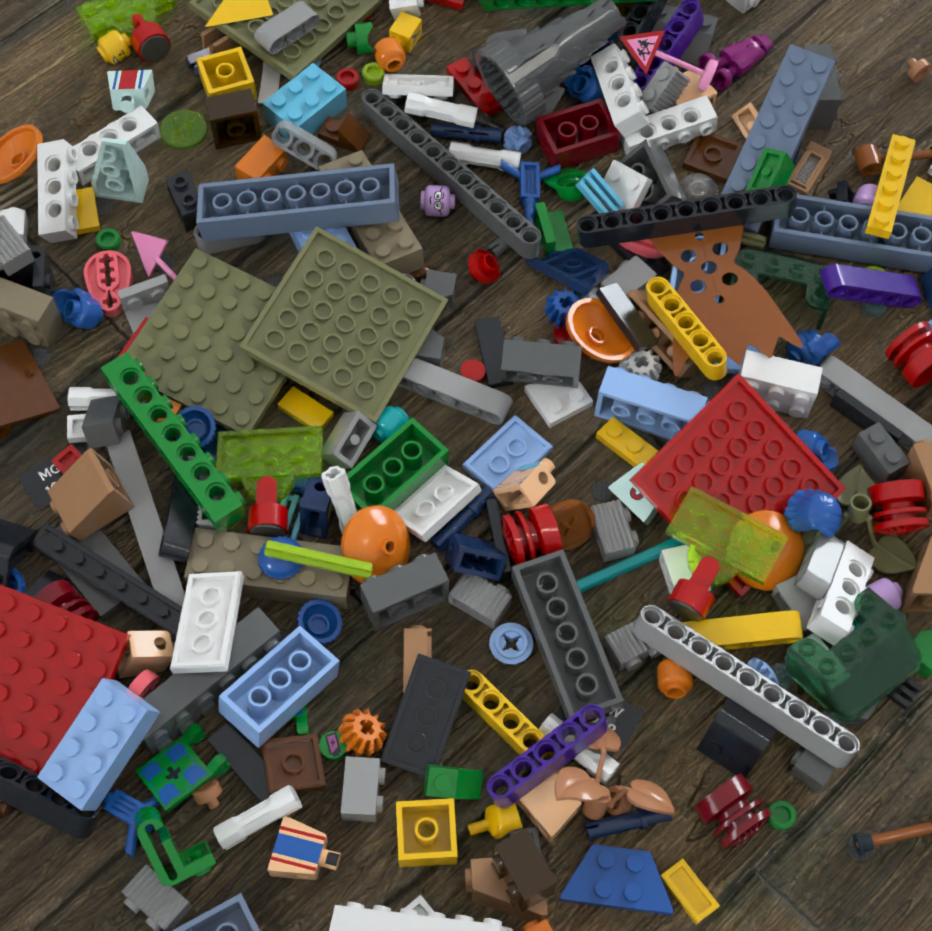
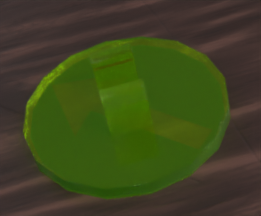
M189 109L177 110L163 119L160 125V134L164 142L169 146L177 149H188L198 145L207 134V124L203 116Z

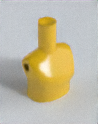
M515 803L507 808H500L495 804L490 805L485 809L484 820L468 825L471 836L489 831L495 839L502 838L514 830L523 828Z

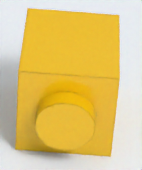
M401 11L389 29V37L398 39L404 52L410 54L422 36V19Z

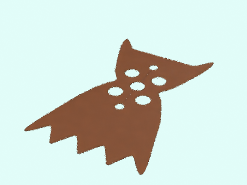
M744 225L649 239L673 266L683 271L684 277L680 282L677 293L725 350L727 356L738 365L742 363L746 349L750 344L771 358L779 337L799 348L803 347L796 332L768 292L751 274L734 262L740 249ZM703 233L704 238L697 240L695 239V234ZM717 243H725L728 246V251L724 255H716L712 248ZM686 250H692L696 253L697 257L693 262L687 263L681 259V254ZM712 261L716 263L717 270L712 274L704 273L701 269L704 262ZM726 273H734L737 275L738 281L734 285H725L722 282V277ZM695 280H702L705 282L706 288L703 292L696 293L691 290V283ZM716 296H722L724 301L716 303L714 299ZM673 336V372L677 377L687 359L691 357Z

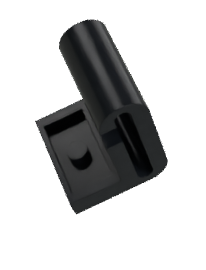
M28 246L35 259L32 263L10 276L3 269L0 271L1 278L43 294L52 296L57 291L52 269L44 249L40 246Z
M0 519V584L10 588L12 569L26 558L27 551L31 553L34 551L35 548L30 543L39 532L38 530Z
M728 698L698 745L697 750L735 775L743 774L747 778L777 729Z

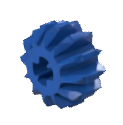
M565 287L562 289V292L554 290L552 296H548L546 299L544 311L545 315L548 316L549 323L556 322L555 326L557 329L560 326H565L567 330V313L575 302L584 299L583 294L576 295L575 290L567 292Z

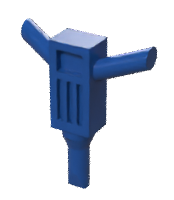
M501 159L500 169L519 179V204H522L525 209V218L534 225L535 203H539L540 181L560 173L561 165L557 164L540 171V163L521 161L519 169Z
M118 789L115 792L108 791L101 803L109 815L129 825L125 853L135 858L138 835L134 816L139 809L146 806L156 808L160 803L155 797L142 803ZM152 824L146 826L149 833L154 827Z

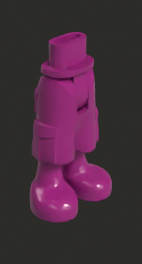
M765 34L754 35L751 38L724 48L720 51L719 58H716L715 55L709 52L702 54L699 57V67L704 70L710 59L717 60L718 65L711 84L718 90H724L732 84V77H741L749 72L754 65L768 54V50L772 49L774 45Z

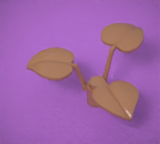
M588 722L587 724H588V725H595V724H597V723ZM607 727L606 733L588 747L594 750L600 749L601 752L595 779L590 778L580 768L564 767L559 771L555 780L556 801L577 800L584 802L582 812L592 820L602 819L607 807L613 808L615 803L625 794H627L626 798L631 804L641 809L667 815H674L675 813L667 793L653 782L633 780L630 787H624L613 798L610 796L609 789L599 784L606 750L617 752L621 746L619 736L609 727Z

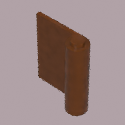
M23 339L0 345L1 440L10 433L12 425L56 413L61 409Z

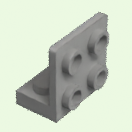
M165 274L117 291L133 334L144 318L151 316L169 289V283Z

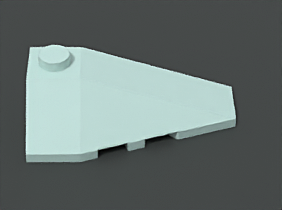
M103 137L91 181L95 196L143 203L149 182L144 163L127 140Z

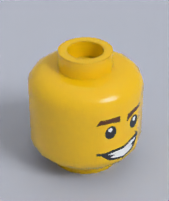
M112 30L98 39L99 46L96 48L106 63L110 62L116 65L131 55L129 46L132 44L125 32L120 34L117 30Z

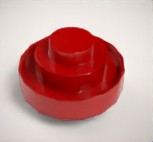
M478 249L469 255L468 265L472 278L485 285H490L499 278L500 268L492 254L484 249Z

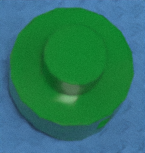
M372 22L354 23L355 31L346 32L347 47H356L357 55L372 54L374 47L368 42V35L373 28Z

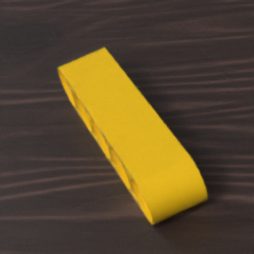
M651 278L646 284L647 303L708 379H722L727 373V354L665 278Z
M794 610L706 619L699 622H682L723 650L789 644L803 640L800 612Z
M467 670L471 672L468 682H475L479 687L475 690L465 689L462 699L519 755L529 749L523 744L525 740L532 739L538 742L545 737L477 670ZM491 700L496 702L498 707L490 710L483 704ZM507 720H514L518 726L515 729H508L503 723ZM546 752L541 759H551L555 753Z

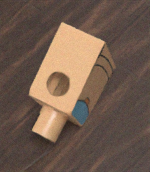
M544 458L539 462L522 465L497 485L492 492L505 511L534 507L554 486L555 479L551 473L555 470V466L548 458Z

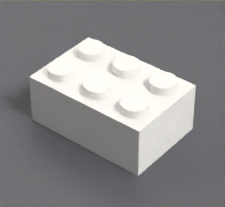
M746 350L738 374L750 384L774 411L787 413L796 418H807L818 394L823 368L775 356L769 358L763 353Z

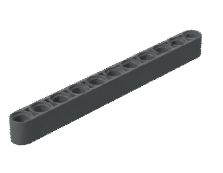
M368 89L362 93L363 116L440 185L448 186L450 194H455V198L520 256L525 259H534L540 254L541 232L390 99L382 95V92L377 89Z

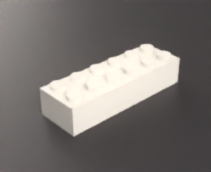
M347 902L346 906L335 905L329 931H513L511 928L502 926V921L492 918H484L483 922H475L472 917L456 915L455 919L446 918L445 914L429 911L427 916L418 915L417 911L407 908H401L400 913L391 912V908L381 905H374L373 909H366L364 905L355 902Z

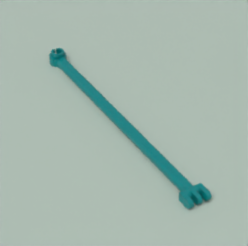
M677 535L576 580L581 593L660 558L662 550L687 545L688 543L680 535Z

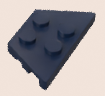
M579 248L550 251L547 258L526 259V265L583 295H588L609 273V263Z

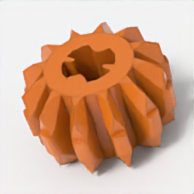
M357 708L342 719L343 722L338 728V733L342 735L339 743L347 744L346 752L354 750L356 757L361 756L362 753L369 757L382 748L387 733L383 731L386 723L377 721L379 714L371 716L369 708L364 710L363 713Z

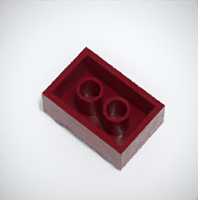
M602 98L536 118L535 137L550 167L560 164V169L618 151L620 132L614 126L612 117Z

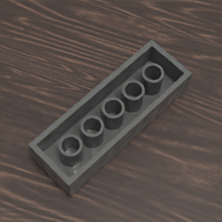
M562 549L513 566L512 580L566 720L588 704L599 705L605 714L621 709L624 700L564 550Z
M259 607L235 626L228 671L174 674L143 698V700L160 711V714L141 741L153 756L171 745L173 739L179 734H184L188 727L194 724L200 717L210 715L217 708L219 696L282 641L280 630Z

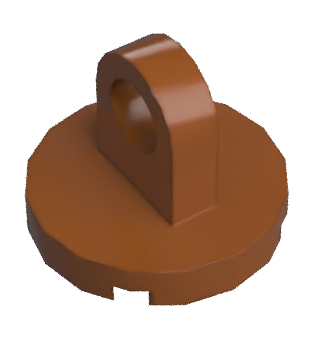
M570 499L554 503L550 506L559 529L563 550L578 548L590 538L589 534L595 528V515L587 504L581 500Z

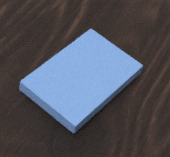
M514 415L462 464V468L482 486L484 485L492 491L520 466L542 461L553 450V446L519 417Z

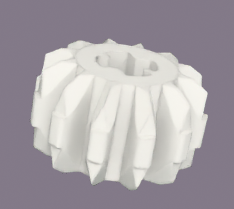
M634 349L632 354L626 360L621 361L618 366L629 373L648 376L654 381H658L659 373L662 370V366L659 364V355L652 356V349L647 352L644 350L636 352Z

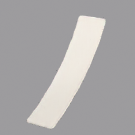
M263 62L258 103H263L279 89L281 73Z

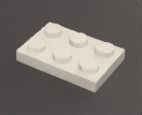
M385 74L382 95H388L389 98H401L402 95H408L411 92L424 96H434L438 100H446L448 97H453L454 76Z
M444 465L394 511L404 520L411 534L427 542L482 490L477 482Z

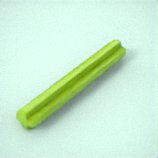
M271 540L267 541L264 555L267 557L365 579L371 576L373 568L372 564Z

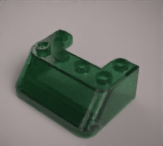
M749 246L740 247L734 262L745 269L756 280L759 275L807 286L805 302L812 309L819 310L816 329L821 330L829 310L831 298L826 294L820 271L829 265L821 261ZM731 273L728 285H734L738 281L736 274Z
M869 587L858 594L854 600L855 611L866 622L827 651L816 640L811 638H802L787 648L786 673L836 719L842 722L856 720L917 672L921 666L922 654L902 615Z

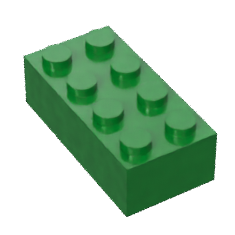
M413 417L410 418L347 474L350 482V491L357 511L367 506L375 505L395 510L444 465L449 464V450Z

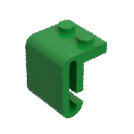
M146 806L136 812L134 823L138 838L159 881L163 885L174 886L193 875H196V877L202 876L212 869V865L216 864L206 839L179 853L166 825L163 824L160 812L156 808ZM148 824H152L155 830H158L161 842L172 863L170 866L164 864L146 827Z

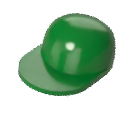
M562 168L560 173L544 179L545 184L554 188L560 199L565 202H577L585 198L575 186L585 176L586 172L575 168Z

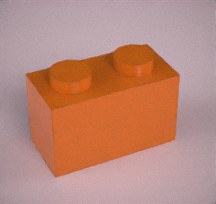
M264 135L235 165L237 180L277 176L287 168L289 163L288 154L283 149L277 147L272 139Z

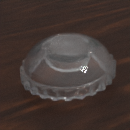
M694 173L687 175L686 178L680 181V185L688 200L715 196L719 193L716 182L705 174Z

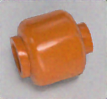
M393 37L383 38L374 46L373 54L380 69H384L386 72H396L401 69L406 61V54L398 39Z
M667 657L657 666L658 689L669 698H683L693 688V674Z

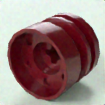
M64 579L56 580L46 585L34 596L98 622V611L93 606H90L86 599L80 598L79 592Z
M739 774L723 783L694 808L705 825L714 823L717 820L720 822V825L712 834L714 838L728 833L719 844L723 850L742 844L763 828L765 822L773 815L768 808L757 814L755 813L764 803L762 799L754 800L748 804L746 799L754 789L743 774Z

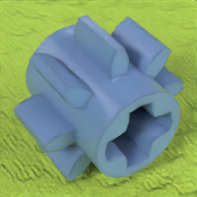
M514 125L505 132L504 141L506 143L503 146L507 150L518 151L524 154L532 146V140L530 139L532 133L526 126L522 128L521 125Z

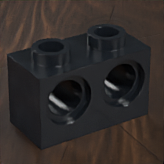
M185 171L166 178L165 181L170 199L186 232L194 230L197 226L198 191L189 172Z

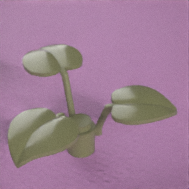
M861 465L854 467L839 480L846 489L836 500L840 505L847 506L848 509L841 519V527L835 536L847 520L856 524L866 521L870 541L874 546L869 552V555L874 557L873 568L889 575L914 570L916 567L915 557L902 540L889 535L882 536L879 542L875 540L872 526L873 517L869 515L872 501L868 497L867 488L876 484ZM818 530L805 531L802 534L805 554Z

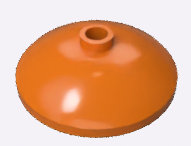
M34 125L18 126L0 138V184L10 183L24 176L36 163L37 144L43 143V137L40 130Z
M584 298L571 306L566 316L567 331L572 341L577 343V346H582L584 354L605 363H618L626 360L634 351L633 346L599 299Z
M367 506L356 512L346 524L341 539L342 557L371 563L373 567L371 576L377 575L379 577L388 573L396 565L404 566L409 559L411 547L409 531L404 520L394 510L385 506ZM352 576L361 584L366 580L365 578Z
M762 510L746 515L737 522L728 539V558L733 571L742 582L758 590L772 591L777 584L796 576L805 557V545L801 533L793 531L788 524V519L774 511ZM772 544L777 548L776 553L771 551Z

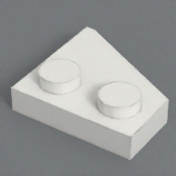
M613 160L604 178L605 182L625 204L619 210L640 207L653 181L616 160Z
M578 382V388L528 384L524 387V392L549 428L593 406L592 398L580 382Z

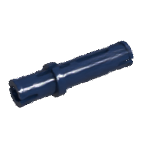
M432 122L431 136L474 140L475 143H480V141L501 143L502 128L482 127V124H477L474 128L457 124ZM445 130L464 131V133L445 132ZM469 132L488 133L489 135L469 134Z
M483 485L481 487L482 491L460 510L430 541L436 550L443 553L448 547L453 533L460 534L473 519L479 518L481 511L486 506V500L495 498L494 493L490 495L492 491L488 487Z
M637 807L636 811L585 822L584 825L586 834H588V840L592 841L593 839L638 828L646 830L650 825L672 821L673 818L672 815L652 812Z

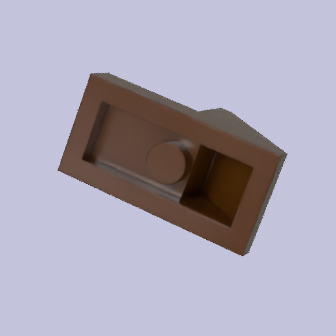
M347 113L343 121L328 116L318 132V138L355 153L360 150L363 151L370 139V134L351 114Z

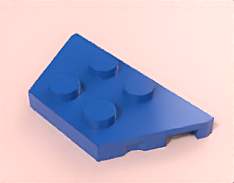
M592 844L560 895L561 902L670 916L673 914V907L650 851Z

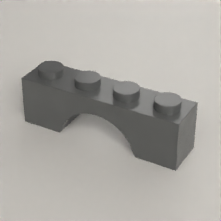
M427 270L426 279H421L420 284L449 299L444 310L453 308L457 288V274ZM432 328L415 358L441 368L444 354V337Z
M852 679L848 686L844 684L840 686L834 695V698L838 701L833 708L828 705L822 714L840 726H856L861 728L881 700V697ZM799 748L790 761L794 766L789 774L818 793L836 767L830 765L808 749L802 751Z

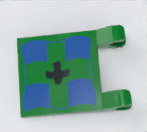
M197 723L189 726L179 739L135 771L167 813L212 778L230 769V764L224 754L216 755L206 767L190 747L205 738V733Z

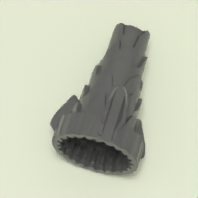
M597 0L585 9L578 10L563 19L561 17L554 19L541 29L537 26L528 33L525 28L490 35L487 37L486 45L475 53L477 67L487 88L506 115L518 125L525 126L533 120L536 121V118L553 112L565 93V89L559 84L576 74L575 69L587 62L593 52L609 42L607 38L626 25V21L611 0Z

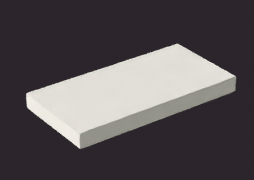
M242 571L189 574L170 666L173 674L228 671L244 581Z

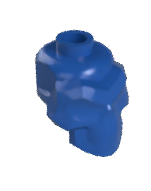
M579 66L575 69L577 73L563 82L564 86L567 87L569 96L577 98L583 103L600 98L604 99L597 74L592 66Z
M74 288L72 292L67 289H60L51 296L54 298L58 311L62 314L61 316L66 324L90 330L96 327L103 318L100 303L95 298H92L90 293L81 288Z
M813 329L807 332L799 331L796 334L803 347L799 348L787 341V357L792 361L818 366L821 361H824L830 353L840 346L841 342L829 332L822 336Z
M804 429L796 433L829 471H833L838 467L836 449L829 447V442L818 432Z

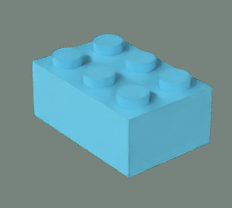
M312 63L262 103L265 121L275 128L278 122L287 120L313 135L322 127L328 116L334 118L347 107L346 88ZM286 130L278 131L286 138L290 137Z

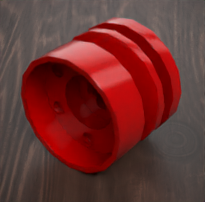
M927 321L919 322L908 328L889 345L885 352V356L889 361H893L895 368L900 369L904 367L901 374L912 388L921 387L932 380V327Z
M922 480L889 481L867 488L868 497L872 501L871 507L882 509V511L871 515L873 522H881L873 525L874 534L901 536L930 527L929 518L921 517L928 514L927 508L914 506V504L925 500Z
M543 503L529 507L527 510L528 521L525 520L520 511L514 512V520L510 514L501 517L503 538L506 542L508 555L511 557L514 566L536 559V552L542 557L563 549L559 529L548 504Z

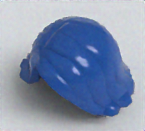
M807 488L806 491L802 489L797 490L788 499V506L785 508L784 515L788 519V524L793 531L819 530L825 536L833 538L841 527L842 513L840 505L835 497L829 493Z

